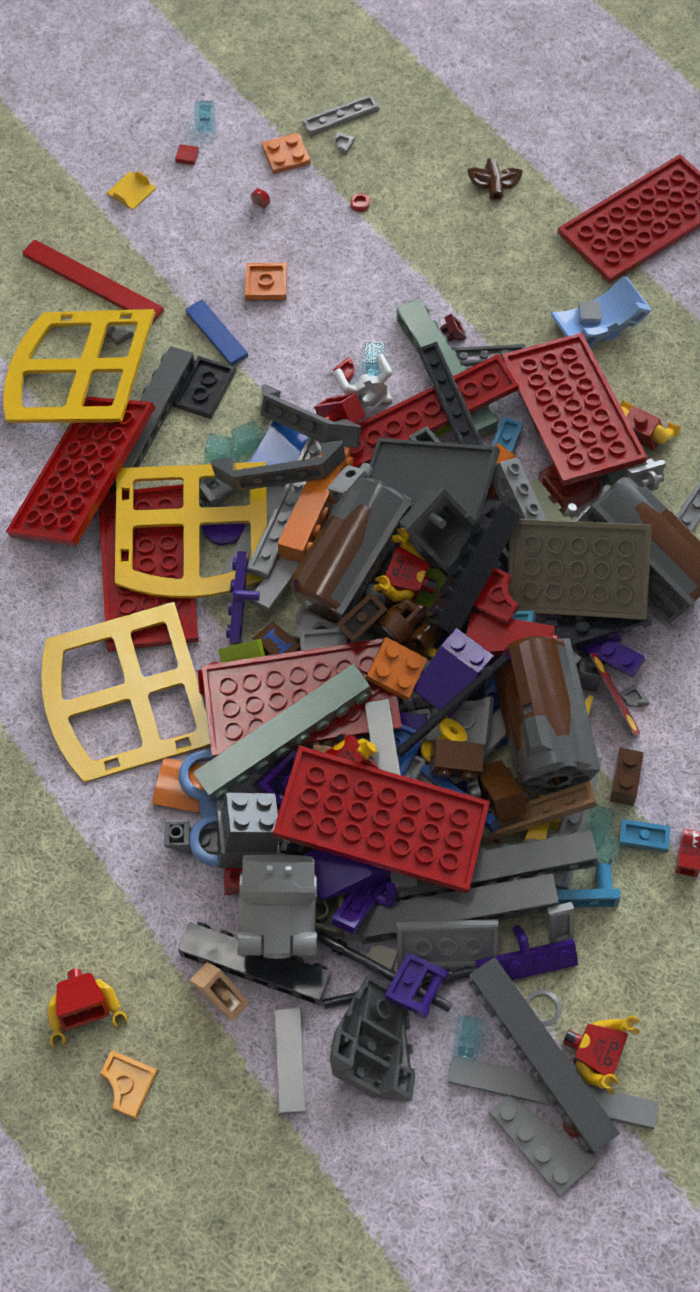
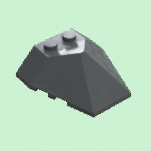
M368 975L362 982L334 1032L329 1056L332 1075L373 1098L411 1101L415 1083V1068H411L409 1054L413 1053L412 1044H408L406 1030L410 1029L409 1010L386 1000L385 994L389 986Z

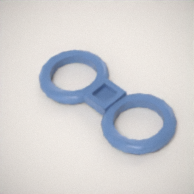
M202 750L192 753L184 759L179 768L178 780L182 789L190 797L198 800L201 819L193 825L189 833V846L192 854L200 862L218 867V856L206 853L199 843L201 832L206 827L217 824V798L212 801L205 790L196 788L188 778V772L192 766L198 762L213 759L211 751Z

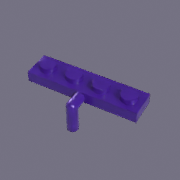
M237 551V557H233L232 570L236 572L235 580L231 579L230 584L233 602H229L228 615L231 616V625L227 624L226 638H229L231 644H241L245 600H260L259 591H246L249 561L247 551Z
M620 632L610 635L607 640L577 649L589 656L592 653H597L602 663L631 678H634L646 660L644 655L618 643L622 640Z
M389 876L388 880L352 891L332 917V924L355 934L376 903L388 908L393 907L395 904L396 884L391 882V876Z
M516 925L512 929L519 943V951L475 960L476 969H478L495 957L511 980L578 966L576 945L573 939L529 948L528 938L520 925Z

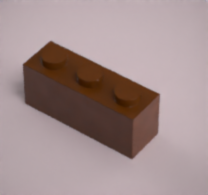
M501 760L483 765V772L477 778L480 793L485 800L490 801L489 807L497 820L502 821L526 814L525 804L528 803V797L525 789H520L518 779L513 778L511 769L509 767L506 768Z

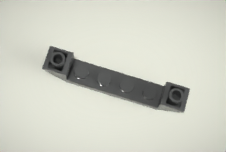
M266 384L262 385L260 399L261 416L321 443L343 440V445L346 447H359L362 426L346 419L336 422L328 420L280 399V390Z
M343 440L321 443V457L237 470L233 457L211 460V465L215 478L236 491H244L324 479L346 458Z
M165 822L164 847L192 854L189 846L190 823ZM204 829L199 836L200 846L206 853L218 854L217 829ZM279 839L280 853H286L287 844L290 841Z

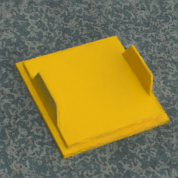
M129 171L107 194L134 210L156 187L150 184L148 177L139 171H136L135 174Z

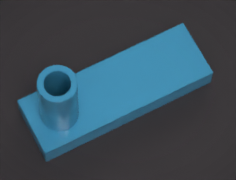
M601 863L599 866H596L598 889L556 890L559 905L572 902L574 908L618 907L621 899L620 888L613 889L610 864Z

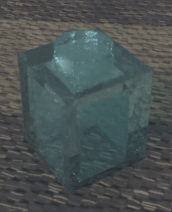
M195 101L194 119L196 131H215V101Z
M364 342L362 374L376 376L382 373L376 356L383 354L385 357V343Z
M255 420L231 430L232 441L241 457L256 451L265 436L263 428L258 427Z
M209 434L204 449L206 462L233 457V460H237L239 448L236 447L235 438Z
M458 1015L453 1050L458 1051V1055L471 1058L473 1054H479L484 1019Z

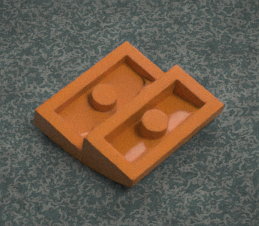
M164 758L155 786L152 804L200 813L198 800L190 797L182 789L178 780L179 768L183 761ZM195 764L188 772V778L196 788L204 790L193 773L203 765Z

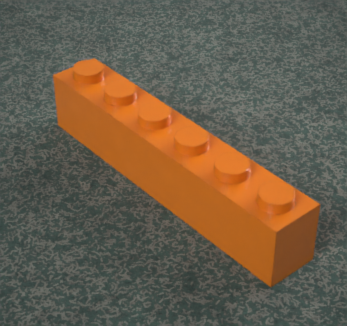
M344 446L346 458L326 478L306 482L277 543L279 557L300 563L322 529L323 522L327 521L331 505L335 504L327 487L346 466L353 465V458L351 457L349 447Z

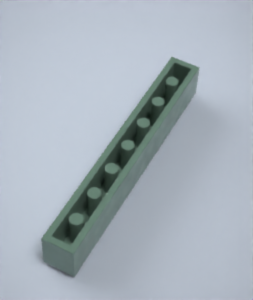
M419 299L396 308V320L416 351L418 348L438 342L452 376L467 370L464 365L460 364L456 351L451 350L447 337L445 335L442 336L437 322L431 319L428 308L423 306ZM489 405L470 414L481 439L497 433L499 419L496 413L490 410Z
M352 664L193 773L212 801L216 798L217 800L222 799L226 796V793H229V789L235 785L240 786L246 783L250 778L249 776L254 772L265 770L270 765L269 762L275 758L280 759L287 755L291 747L296 744L301 745L310 738V734L316 730L318 732L324 730L335 717L341 718L349 712L350 707L356 703L359 705L369 698V694H371L370 686L355 665Z

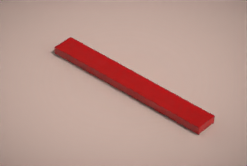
M36 239L22 252L24 257L123 310L154 309L155 315L152 324L164 312V307Z

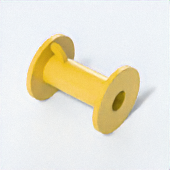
M445 718L439 724L442 734L438 739L466 741L467 733L457 721ZM425 741L421 746V753L429 763L430 747L434 743L433 741Z

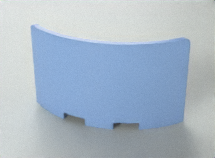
M623 276L608 291L591 301L600 302L602 317L600 324L579 323L578 308L564 312H552L551 317L566 337L582 333L591 349L595 348V343L605 340L608 342L620 337L619 333L629 326L634 328L652 309L630 280Z

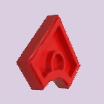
M494 567L472 607L508 626L520 608L519 604L509 594V585L512 580L511 575Z

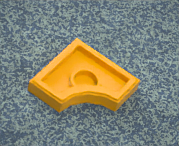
M111 1050L100 1075L108 1080L113 1087L114 1101L112 1109L136 1119L158 1070Z

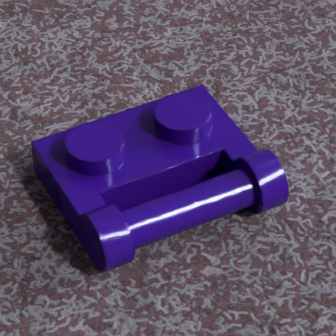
M408 952L385 994V999L426 1019L430 1012L429 1007L440 985L446 981L449 973L445 969ZM427 973L433 975V979L421 1002L414 1001Z

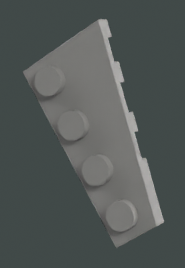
M487 697L481 700L465 701L450 718L460 723L467 733L465 742L489 746L494 698ZM432 708L406 713L427 716V722L439 710ZM439 724L426 735L425 740L435 741L442 734Z

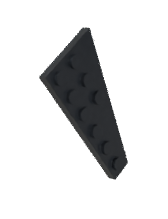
M553 614L540 622L541 624L555 626L554 635H558V639L570 638L573 650L607 640L610 635L619 632L626 634L632 632V628L642 625L645 628L652 625L651 619L648 616L647 619Z

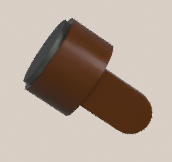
M405 598L400 603L387 609L374 623V630L380 638L387 637L402 645L413 634V628L425 617L428 607L424 604L418 605L409 598ZM408 610L411 614L405 619L402 615Z

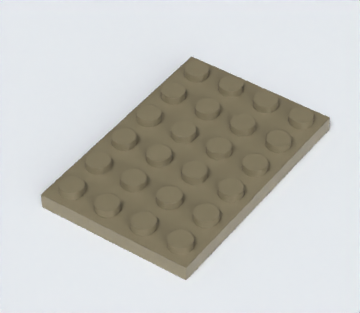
M519 519L510 536L508 572L512 577L509 585V594L519 604L520 608L518 611L534 610L535 613L647 619L652 525Z

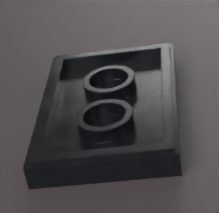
M198 356L176 395L172 406L212 419L237 371L236 367Z

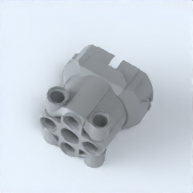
M302 855L243 856V871L240 874L237 955H264L267 958H288L290 955L316 956L315 900L317 883L316 875H314L315 861L313 857Z

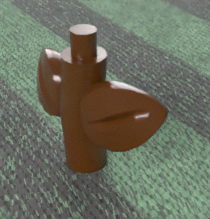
M488 158L485 169L469 168L468 176L476 187L481 189L489 188L490 200H498L503 198V188H512L520 181L522 170L508 168L500 171L498 163L494 161V158Z

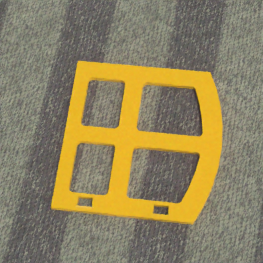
M154 309L43 312L22 338L7 371L3 392V407L7 423L122 422L154 319ZM122 316H131V319H122ZM63 318H72L71 321L62 320ZM137 325L129 353L126 357L98 358L109 326ZM91 326L80 358L31 359L35 350L51 328ZM123 372L111 406L83 407L93 374ZM76 373L67 402L63 407H23L22 395L25 375Z
M266 462L235 463L237 470L266 465ZM211 464L121 468L116 481L115 585L134 592L166 598H202L230 593L231 579L235 580L236 571L207 578L200 577V527L202 525L250 524L252 558L268 524L267 487L251 489L250 504L247 506L200 507V480L215 478ZM184 481V505L182 508L159 510L133 509L135 482ZM122 490L130 491L129 500H122ZM182 526L184 528L183 578H164L133 570V530L135 528ZM121 551L129 552V561L121 562ZM247 573L246 588L262 582L264 578Z
M174 602L46 638L41 669L42 697L46 716L60 751L83 782L211 746L206 707L203 697L199 693L198 680ZM165 624L169 631L178 667L144 677L140 670L131 635L139 630ZM113 639L125 682L118 686L64 700L62 691L64 653ZM183 685L186 689L197 728L194 732L161 740L150 705L149 695ZM124 701H130L143 742L142 746L99 760H92L77 739L69 719L76 715ZM189 739L191 745L177 749L175 742ZM119 760L121 766L106 770L105 763Z

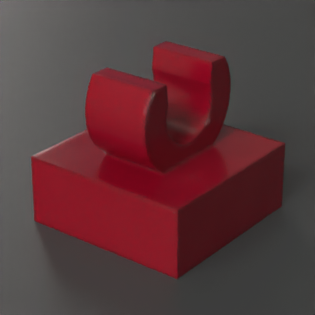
M452 313L444 317L446 324L442 325L440 330L443 333L448 332L445 335L448 341H452L454 337L458 341L467 338L461 322Z

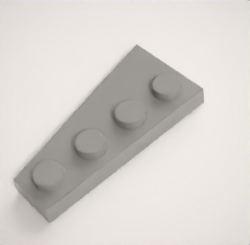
M507 1095L489 1111L491 1117L559 1197L599 1162L598 1159L585 1152L583 1148L510 1095Z

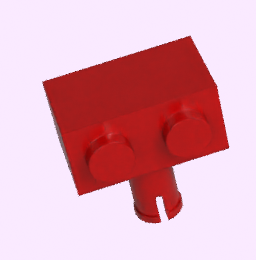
M356 393L328 397L314 406L317 415L333 422L346 419L359 425V421L366 417Z

